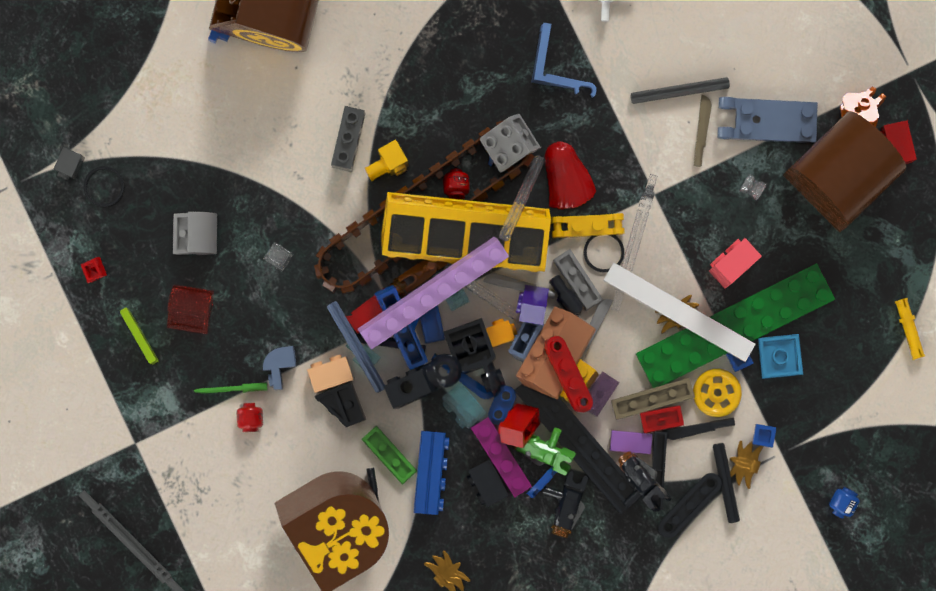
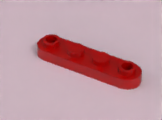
M560 336L548 338L544 345L546 354L572 408L579 413L589 411L592 408L593 399L565 340ZM555 342L559 344L558 350L554 348ZM582 398H584L586 401V404L584 406H582L580 403Z

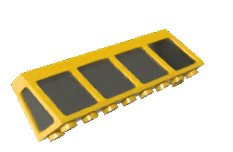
M387 192L381 231L382 255L390 258L405 257L410 260L424 259L431 262L444 261L454 264L495 237L500 241L509 257L493 268L503 267L511 270L523 269L531 272H545L551 224L550 210Z

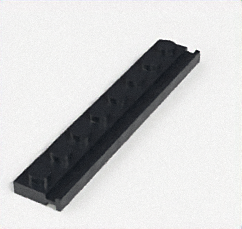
M523 384L516 388L514 391L527 406L539 408V420L551 434L554 428L561 430L558 439L559 444L576 453L573 460L616 510L623 514L630 508L624 504V501L635 492V486L628 481L621 468L560 398L557 400Z

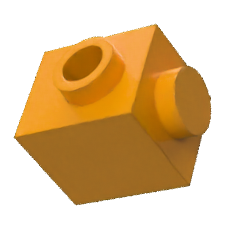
M503 318L493 321V326L486 328L493 348L514 341L515 335H517L514 323L510 324L509 320L504 321Z

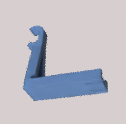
M543 23L540 27L532 83L574 89L575 95L579 93V87H587L591 89L590 96L593 98L596 94V86L593 83L551 74L543 76L551 24Z

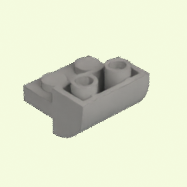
M210 212L174 214L173 254H217V214Z

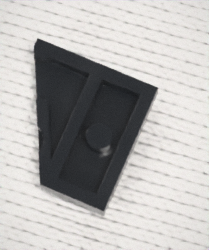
M352 382L315 396V399L321 402L345 427L366 420Z

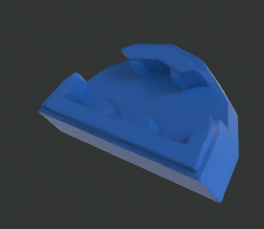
M552 466L526 493L531 498H534L557 473L553 470Z

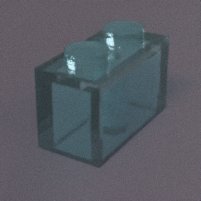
M461 382L442 397L444 400L442 405L449 413L453 411L456 414L457 418L455 421L462 429L465 426L467 429H470L487 414Z

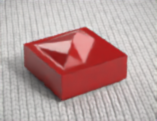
M100 257L81 264L87 283H92L107 276Z

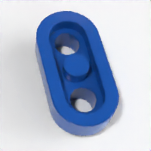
M503 386L500 393L493 399L488 417L495 425L503 422L509 410L513 407L516 392L512 387ZM508 392L510 398L505 400L502 398V394ZM501 411L502 417L497 419L494 413Z

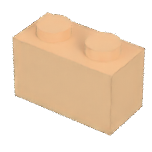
M341 355L329 358L330 362L323 364L322 361L310 365L311 368L307 369L316 394L354 381L347 357L342 358Z

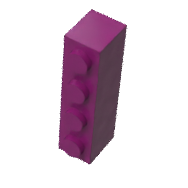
M489 417L471 427V430L514 498L531 488L530 482L506 444L501 443L500 435Z

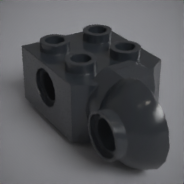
M482 318L444 331L443 333L451 355L456 357L461 363L462 373L467 374L483 368L485 373L481 374L485 390L487 393L492 392L495 398L506 384L500 368L495 369L493 362L496 356Z
M441 354L433 358L430 363L421 366V370L414 368L405 372L406 376L403 378L396 376L387 380L388 385L383 387L393 409H399L436 392L438 389L455 385L461 378V363L450 354ZM442 365H448L450 368L449 375L445 377L439 372ZM407 382H410L413 387L410 393L404 391V385Z

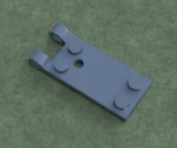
M719 97L718 108L736 110L735 128L718 127V139L816 143L818 102ZM754 116H758L760 118L759 123L753 122Z

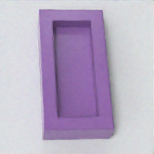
M611 430L610 451L651 454L652 434Z

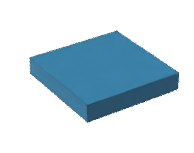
M799 334L758 338L762 379L803 375Z

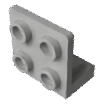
M520 114L508 117L480 137L481 143L500 172H504L526 155L534 153L541 148Z

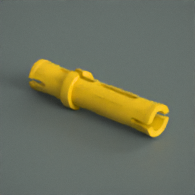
M908 298L895 301L900 316L899 323L903 325L912 360L925 357L914 322L915 315L911 313Z

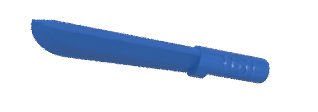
M448 365L441 366L442 368L447 370L448 374L450 373V368ZM461 374L459 382L480 398L490 399L493 397L492 392L487 393L483 385L468 375Z

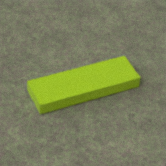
M126 307L120 310V314L148 363L152 365L159 361L129 308Z

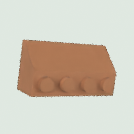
M554 307L516 377L524 386L558 400L563 387L544 348L546 340L553 336L562 337L577 365L596 329L573 313ZM555 342L554 348L556 350L559 349V344Z

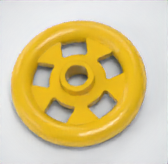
M724 369L705 371L697 378L693 387L695 404L704 414L711 417H724L731 414L741 401L742 390L738 379ZM713 377H722V383H713ZM703 384L709 385L707 394L701 392ZM731 384L734 393L728 394L725 386ZM715 389H719L721 391V395L719 397L714 395ZM707 398L715 403L712 408L704 403ZM727 399L730 404L722 408L720 403Z

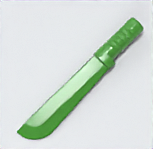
M267 382L242 384V386L201 388L194 390V392L243 391V393L251 391H266L268 389Z

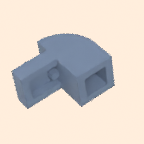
M294 346L274 349L264 360L263 371H271L272 374H268L270 387L273 386L274 390H283L281 369L297 367Z

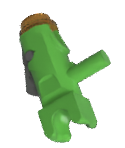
M559 428L553 429L549 441H543L539 436L532 435L524 448L513 446V449L536 465L548 464L553 467L554 471L562 475L568 474L571 469V465L568 463H571L576 456L574 451L565 447L562 449L556 447L561 434Z

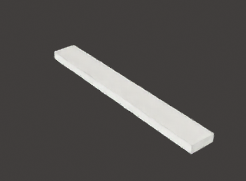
M616 263L612 264L603 280L746 362L755 346V343Z

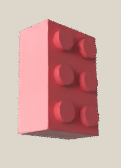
M746 238L742 241L737 239L725 250L727 255L722 253L710 264L712 268L709 272L726 289L762 256Z

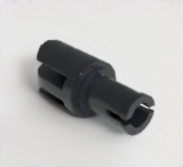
M560 275L553 277L549 283L558 295L556 301L561 309L579 317L583 305L574 290H568Z

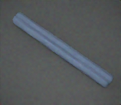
M336 301L332 302L327 306V309L375 392H381L384 390V382Z

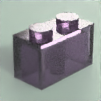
M602 371L589 390L593 399V405L587 412L594 417H598L620 382ZM585 399L581 403L582 406L586 404Z

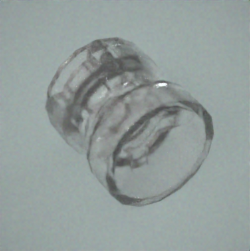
M749 174L739 191L743 194L751 195V198L757 201L767 184L763 181H757L753 175Z

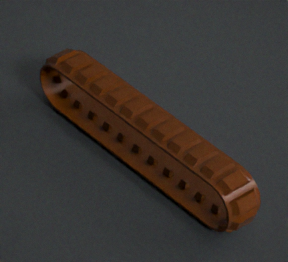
M487 127L478 134L479 139L476 141L471 138L462 145L463 150L459 153L456 151L450 153L445 157L446 162L442 165L439 162L429 168L430 173L425 177L421 174L412 180L413 185L410 188L404 186L395 193L412 194L419 188L423 191L427 188L426 183L435 176L440 179L444 176L442 172L451 165L454 167L460 165L459 159L466 154L474 155L477 152L475 148L482 144L480 137L491 129ZM532 154L526 155L521 159V164L515 168L513 166L509 167L507 174L499 179L496 177L490 179L491 185L483 191L476 189L473 192L475 196L469 201L484 202L487 200L489 192H498L505 187L504 182L507 179L512 182L521 175L520 170L523 167L528 169L535 156ZM386 200L379 204V210L374 212L371 209L362 216L364 219L359 224L356 221L346 227L348 232L342 236L339 233L329 239L331 244L326 248L324 246L320 248L316 255L319 259L318 264L314 265L317 279L323 278L324 280L323 287L333 293L336 290L342 291L343 295L355 292L354 288L358 285L364 287L373 281L371 276L375 273H378L380 276L389 269V263L394 261L397 264L405 258L388 257L383 262L378 259L374 262L376 267L366 274L363 271L358 273L359 279L351 284L349 280L343 281V286L336 285L337 280L332 277L328 281L324 274L329 273L328 266L323 267L324 259L329 261L332 257L329 252L336 247L339 250L343 248V242L352 235L356 238L360 236L359 230L369 223L372 226L377 224L376 218L384 213ZM442 219L433 226L429 225L428 240L439 234L437 229L441 226L446 229L455 220ZM423 233L417 238L413 236L407 238L408 244L422 245Z

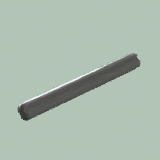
M728 77L633 92L630 98L632 104L728 89L730 82Z

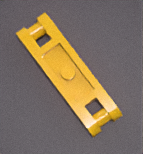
M624 214L551 217V224L554 227L552 238L625 234V228H622ZM608 221H614V228H608ZM567 223L568 231H562L561 224Z

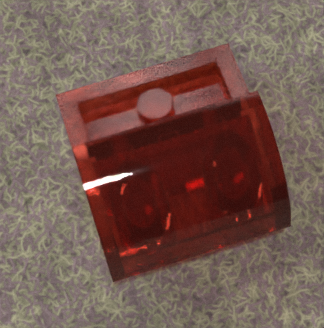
M174 285L170 293L167 309L169 311L167 328L207 334L214 291Z

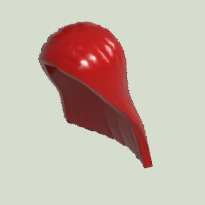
M562 141L552 143L545 152L549 206L558 209L581 206L593 198L596 193L593 180L570 144Z

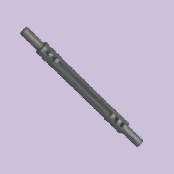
M85 490L80 493L79 497L92 509L91 512L163 584L166 583L173 591H184L171 578L172 575L101 503L98 504Z

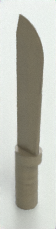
M705 95L701 96L694 156V166L696 167L702 166L703 147H706L712 107L710 99Z

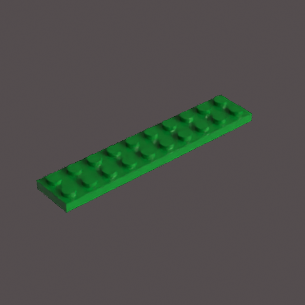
M816 263L710 316V318L744 338L753 341L835 300ZM684 329L637 352L636 356L652 388L665 385L728 352L692 331Z

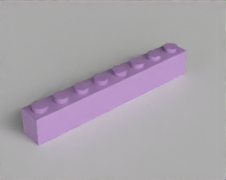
M491 238L359 327L358 331L372 350L508 258L509 255L497 238Z

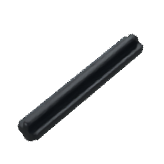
M717 443L713 445L718 476L722 482L721 490L729 523H736L740 521L725 444Z

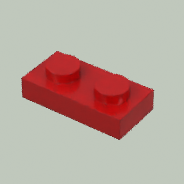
M680 405L640 413L643 433L684 426Z

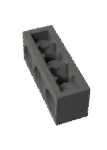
M348 106L344 107L331 162L332 168L352 172L365 119V110Z

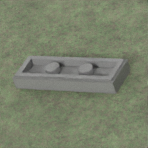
M571 249L553 260L586 311L603 301V298Z

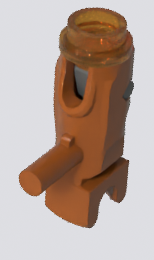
M424 260L399 277L394 278L390 286L393 285L396 288L399 297L406 296L407 293L428 280L436 271L447 265L448 262Z

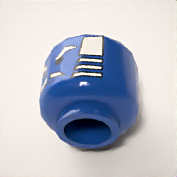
M846 487L837 489L829 502L830 507L834 509L832 513L842 519L844 516H853L860 503L857 497L858 494Z

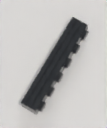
M654 432L652 468L657 471L656 481L664 488L668 432ZM661 498L658 499L660 509H663V499Z

